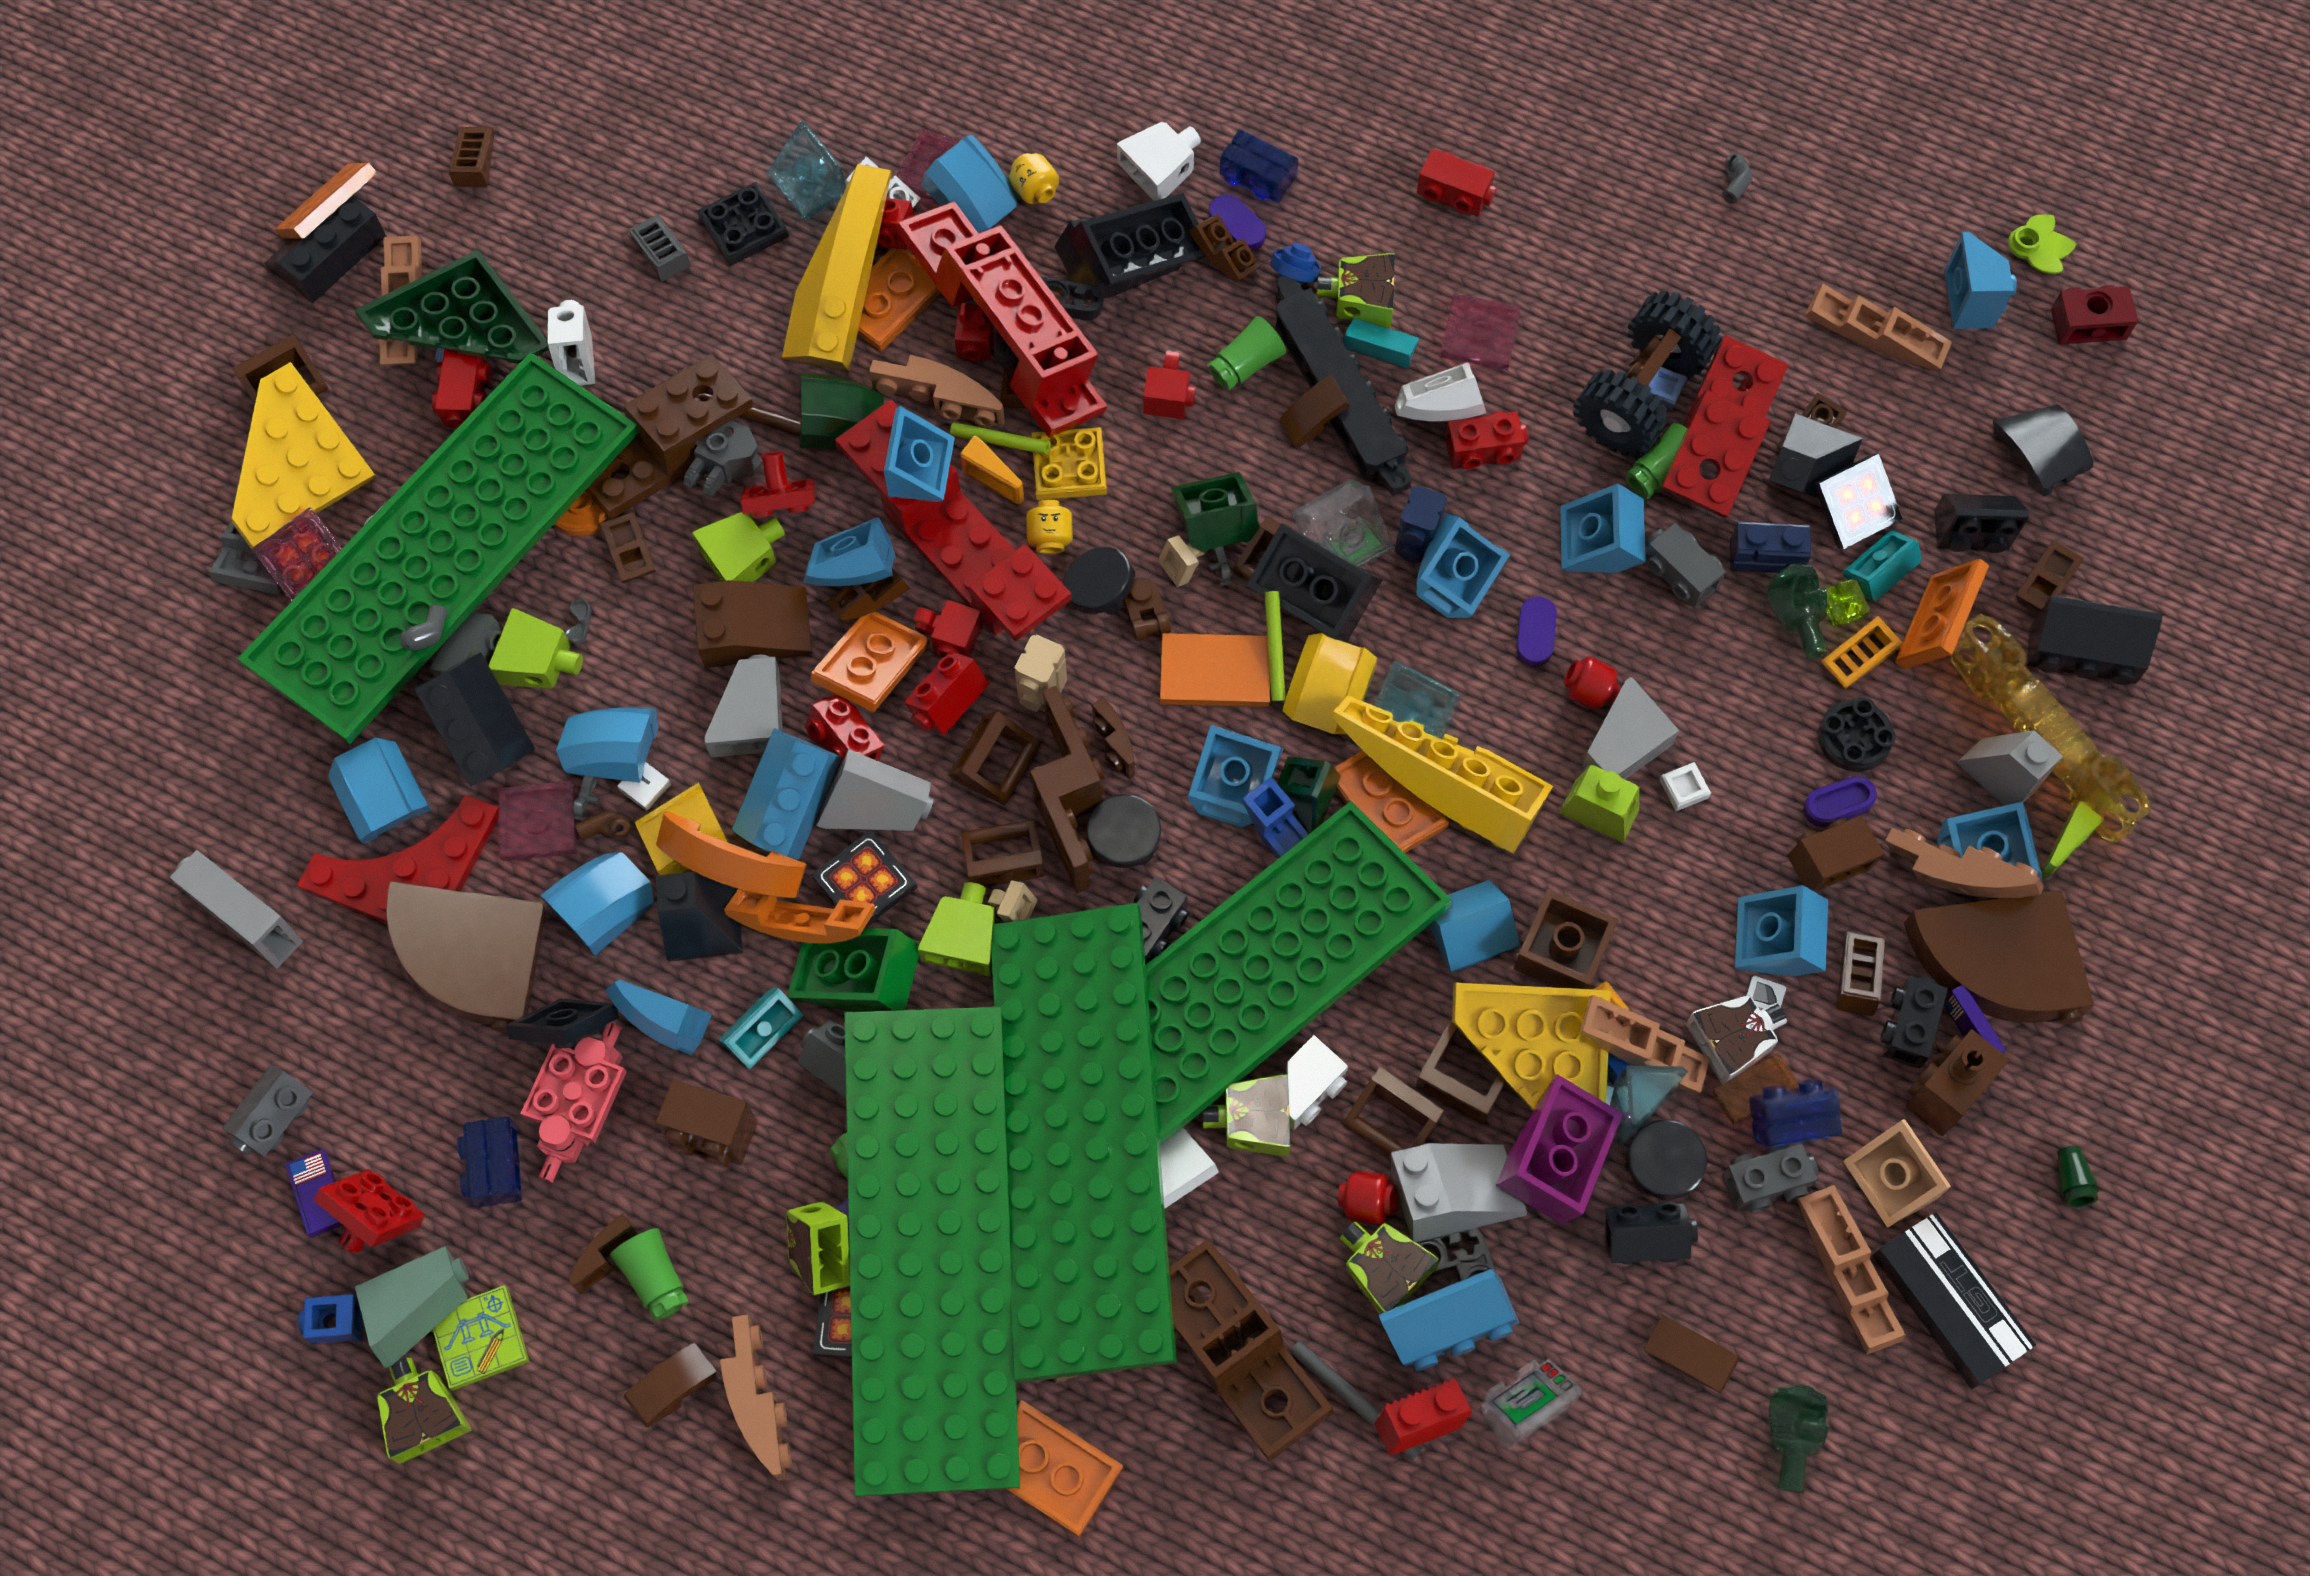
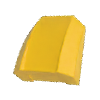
M1323 633L1308 635L1282 711L1293 721L1331 734H1347L1331 716L1347 695L1364 701L1376 669L1377 657L1365 647H1358L1335 640Z

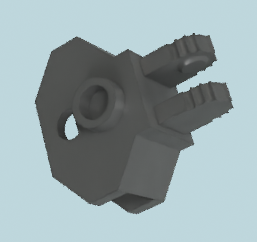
M731 420L695 442L696 449L694 450L695 460L685 473L683 484L693 488L703 475L707 474L709 476L704 482L702 493L712 497L723 483L729 485L732 479L755 476L762 463L757 453L758 446L750 428ZM730 429V430H732L734 433H733V435H732L731 433H729V432H727V431H725V430Z

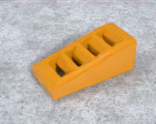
M975 435L960 453L963 473L1020 505L1024 500L1023 482Z
M1877 616L1825 657L1821 663L1838 683L1846 689L1899 650L1902 641ZM1874 634L1885 647L1880 650L1871 641L1869 636ZM1861 642L1874 654L1870 659L1859 648L1858 644ZM1852 650L1862 661L1863 665L1858 667L1846 653ZM1839 658L1853 672L1848 677L1835 663Z

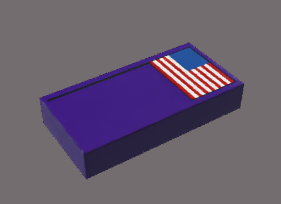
M1961 985L1952 990L1945 998L1944 1007L1962 1035L1965 1037L1972 1029L2001 1053H2004L2006 1048L1968 989Z
M321 1149L286 1163L287 1172L307 1235L312 1238L342 1226V1223L313 1201L319 1188L336 1182L327 1152Z

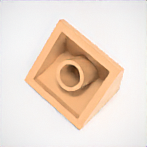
M1905 1119L1843 1160L1887 1228L1934 1202L1951 1187Z

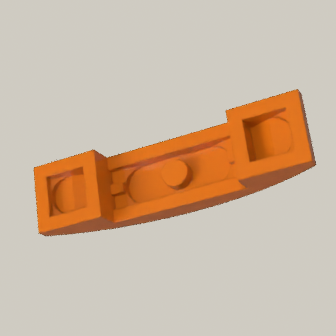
M668 811L663 814L656 846L678 863L707 878L731 887L769 896L797 897L806 863L771 851L767 857L699 832L700 823Z
M742 889L737 890L724 909L728 917L759 932L796 942L820 944L842 942L859 936L876 910L874 904L843 899L839 900L834 909L777 901L776 896L753 893Z

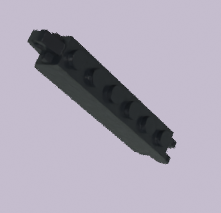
M1282 275L1277 280L1278 292L1276 293V300L1279 304L1276 309L1277 319L1275 328L1310 389L1331 374L1351 406L1329 421L1363 480L1372 483L1380 480L1392 496L1410 489L1412 480L1405 465L1406 454H1408L1407 443L1401 434L1396 435L1392 428V420L1388 410L1385 407H1380L1376 401V393L1372 383L1368 379L1364 380L1359 372L1358 360L1354 353H1348L1346 350L1343 335L1338 326H1332L1329 321L1328 311L1322 299H1316L1311 288L1303 291L1300 284L1296 282V279Z

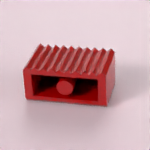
M1451 1378L1448 1382L1443 1381L1441 1385L1437 1383L1435 1387L1429 1386L1427 1390L1422 1389L1420 1393L1415 1391L1413 1396L1408 1394L1406 1398L1401 1397L1399 1401L1393 1400L1391 1404L1386 1403L1377 1416L1374 1425L1387 1453L1392 1456L1461 1429V1426H1464L1463 1424L1466 1423L1465 1421L1468 1420L1467 1418L1472 1413L1457 1380Z

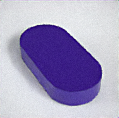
M1220 195L1211 202L1209 217L1211 218L1218 213L1235 242L1244 238L1251 251L1259 249L1264 244L1266 239L1265 224L1237 197Z
M1535 596L1527 599L1523 603L1519 614L1516 653L1524 664L1533 667L1546 664L1550 660L1554 649L1557 611L1554 604L1545 597Z
M1852 776L1815 789L1804 802V815L1810 823L1819 827H1827L1841 818L1848 820L1865 814L1872 808L1877 798L1876 788L1868 779Z

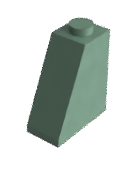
M446 1246L355 1286L369 1346L384 1368L396 1363L468 1298L464 1281L469 1279L467 1269L460 1257L455 1260L453 1259Z

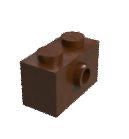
M1861 816L1851 821L1841 818L1827 826L1825 831L1817 833L1816 830H1810L1800 835L1795 840L1797 845L1790 851L1787 857L1804 886L1816 892L1869 871L1885 854Z

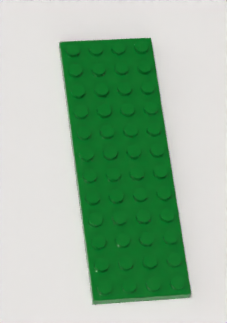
M530 352L248 646L237 660L243 667L350 745L639 433L638 425ZM431 605H438L447 609L448 612L439 642L417 651L407 650L402 647L400 643L401 633L410 627L424 623Z
M1352 801L1348 802L1162 951L1158 957L1156 956L1145 965L1160 1146L1222 1096L1231 1084L1237 1083L1452 907V899Z
M1138 903L993 924L991 955L994 1007H1001L1012 1272L1010 1306L1014 1379L1018 1383L1177 1364L1141 907Z
M1001 1007L844 1013L855 1497L1020 1488L1016 1380L1014 1379L1010 1306L1012 1272Z

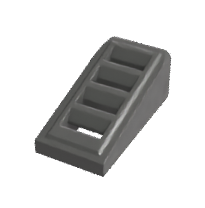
M658 214L628 229L632 239L661 282L691 267L686 251ZM657 227V230H655V231H653V232H651V233H649V234H647V235H645V236H643V237L641 236L642 234H644V233L650 231L651 229ZM660 235L663 236V237H661L660 239H658V240H656V241H654V242H652V243H650V244H647V243H646V242H648V241H650V240H652V239H654V238H656V237H658V236H660ZM665 243L668 244V245H666L665 247H663V248H661V249H659V250H657V251H655V252L652 251V250H654V249H656V248L662 246V245L665 244ZM670 251H673L672 254H670V255H668V256H666V257H664V258H662V259H660V260L658 259L659 257H661V256H663V255L669 253Z

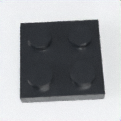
M560 998L506 1026L509 1040L526 1041L527 1045L531 1046L543 1043L554 1044L555 1048L561 1049L576 1045L578 1039L585 1035L603 1031L605 1029L604 1025L618 1019L619 1014L617 1007L613 1003Z

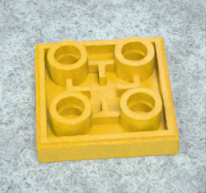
M1101 427L1066 430L1048 438L1045 432H1032V438L1047 440L1051 443L1050 451L1047 455L1033 452L1037 500L1107 495Z

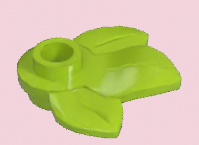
M2047 214L2031 217L2026 225L2015 229L2008 238V248L2015 256L2027 259L2035 270L2045 274L2061 273L2063 265L2060 260L2067 257L2077 244L2068 237L2053 231L2055 217L2054 215Z

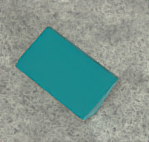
M1357 318L1353 319L1344 336V346L1347 350L1404 368H1409L1419 342L1418 337Z
M1890 530L1842 572L1843 576L1868 599L1875 602L1921 562L1922 556L1919 543L1914 539Z
M771 987L718 1041L742 1064L750 1069L804 1015L779 988Z

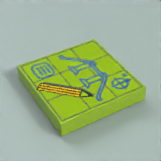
M505 1285L466 1299L433 1328L448 1386L452 1391L530 1362L508 1287Z

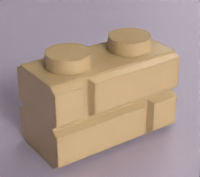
M1031 635L1024 648L1025 653L1021 654L1014 667L1017 693L1022 706L1031 711L1037 712L1041 710L1045 712L1043 691L1057 686L1061 693L1067 682L1065 649L1062 645L1039 635Z

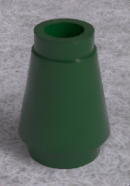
M2067 1146L2059 1149L2057 1155L2060 1197L2065 1199L2068 1207L2073 1208L2085 1207L2097 1202V1193L2100 1191V1187L2082 1154L2081 1148L2079 1146Z

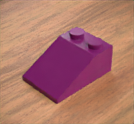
M1555 1075L1511 1148L1496 1186L1561 1225L1583 1215L1623 1113L1560 1075Z

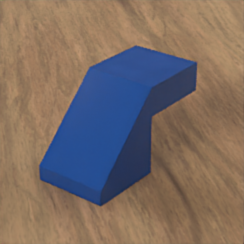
M1272 777L1242 799V803L1262 841L1277 859L1308 835V832L1292 815L1295 804Z

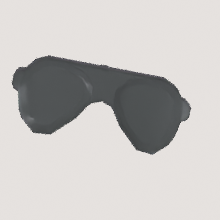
M1223 546L1213 548L1212 551L1217 562L1209 564L1210 571L1221 570L1223 582L1220 583V587L1231 585L1230 566L1227 562Z
M582 596L580 600L573 601L569 605V611L579 623L565 631L569 643L575 647L586 641L592 613L589 603Z
M584 776L579 797L576 798L573 805L574 820L582 821L586 819L584 816L588 802L598 805L600 798L591 796L598 779L602 778Z

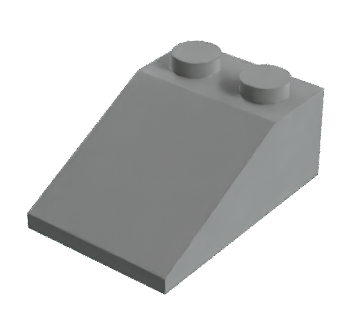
M1428 1143L1391 1152V1177L1393 1184L1398 1188V1199L1412 1241L1420 1242L1527 1215L1523 1201L1496 1186L1507 1159L1504 1145Z

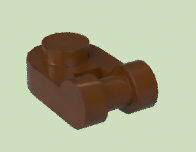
M1146 578L1134 579L1132 588L1124 599V605L1135 640L1147 639V635L1159 632L1160 635L1162 633H1171L1169 617L1165 611L1156 584ZM1150 614L1154 615L1153 619L1145 621L1141 618Z

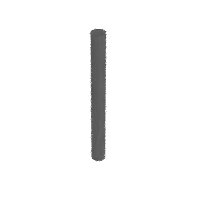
M1299 1340L1289 1353L1376 1429L1374 1422L1380 1411ZM1417 1445L1402 1451V1453L1413 1461L1422 1448Z

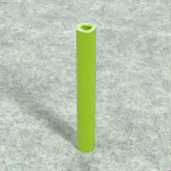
M953 422L950 428V435L971 440L976 435L984 443L1047 455L1051 447L1050 441L956 422Z
M1279 591L1265 592L1271 701H1284L1286 696Z

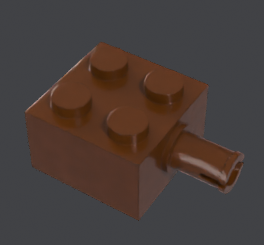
M1972 1029L1963 1039L1955 1035L1909 1088L1908 1092L1913 1097L1905 1107L1943 1137L1964 1116L2010 1059Z

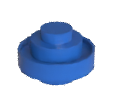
M1293 243L1292 246L1275 250L1270 261L1272 268L1279 272L1278 276L1280 278L1284 275L1288 278L1296 279V282L1300 285L1304 284V282H1315L1321 271V265L1316 261L1315 256L1311 254L1312 250L1300 243Z

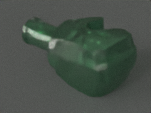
M1794 564L1783 568L1781 572L1772 577L1767 586L1768 600L1775 615L1784 624L1785 629L1788 631H1798L1806 659L1819 658L1829 651L1819 623L1827 617L1826 588L1819 589L1818 575L1813 566Z
M1802 1383L1779 1387L1773 1391L1769 1403V1425L1772 1433L1771 1446L1777 1448L1782 1453L1777 1489L1792 1493H1804L1803 1486L1807 1457L1820 1454V1446L1824 1445L1829 1430V1425H1825L1828 1413L1826 1395L1815 1391L1812 1386Z

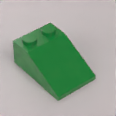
M864 928L859 936L842 942L822 944L802 942L787 998L792 1001L849 1012L905 1010L919 959V944L898 929Z

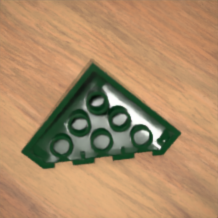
M479 250L355 309L356 315L375 339L409 342V345L437 349V347L458 351L460 354L486 358V356L506 359L507 362L519 364L530 352L538 356L549 350L548 340Z

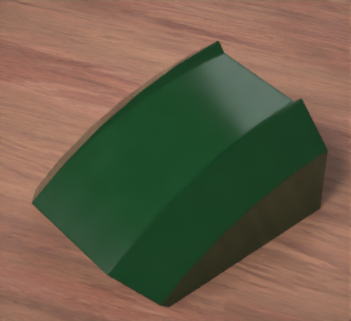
M800 373L798 387L801 402L800 448L839 449L836 446L835 439L884 405L883 395L871 387L848 379L821 374Z
M1240 472L1171 487L1188 541L1192 546L1204 553L1209 549L1245 542L1248 544L1259 530L1256 502Z

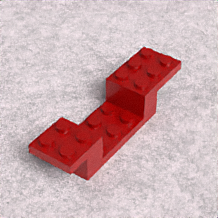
M955 201L898 222L896 232L949 304L954 307L974 299L1018 357L1019 363L1010 386L1048 438L1105 413L1108 405L1088 380L1099 354L1002 225L979 234Z
M892 399L836 438V446L880 493L886 517L968 607L981 611L982 622L995 636L1002 630H1005L1015 642L1071 601V592L1026 544L1015 550L960 491L958 471L951 463L943 501L934 502L888 496L884 467L895 409L898 407Z

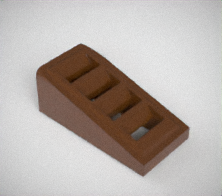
M460 127L449 170L454 186L488 187L495 133L493 127ZM468 137H483V139H468ZM467 146H481V148H467ZM466 155H479L478 157H465ZM464 164H476V166H464Z
M1851 932L1846 933L1836 1008L1838 1010L1868 1016L1875 1015L1881 996L1884 938ZM1853 949L1874 953V957L1853 953ZM1852 964L1871 967L1872 970L1852 966ZM1851 979L1870 982V984L1854 982Z

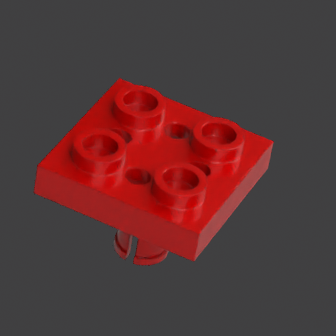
M776 451L762 454L761 459L763 461L766 484L744 487L741 497L743 514L752 513V518H763L773 515V510L787 508L788 513L809 510L808 505L815 504L814 478L787 481L783 452Z
M369 1169L319 1188L313 1200L346 1227L338 1242L342 1247L349 1240L345 1250L352 1253L361 1252L365 1243L372 1248L417 1229L426 1216L414 1206L412 1200L400 1195L385 1182L381 1175Z

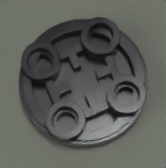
M1098 547L1084 552L1070 564L1065 573L1063 585L1071 592L1072 600L1069 602L1076 610L1086 614L1105 612L1112 615L1123 607V600L1127 597L1133 585L1135 570L1126 556L1119 550L1111 547Z
M1867 697L1842 701L1832 706L1824 715L1818 728V742L1827 759L1842 769L1854 772L1871 770L1880 765L1888 756L1896 740V734L1886 714Z
M1120 794L1106 798L1092 810L1088 818V844L1094 853V857L1100 863L1117 868L1145 865L1150 862L1159 846L1161 839L1159 816L1155 809L1140 797Z
M1658 1120L1645 1125L1635 1134L1628 1147L1625 1166L1640 1189L1651 1196L1669 1202L1689 1194L1697 1187L1706 1171L1707 1154L1699 1136L1688 1126L1677 1121Z

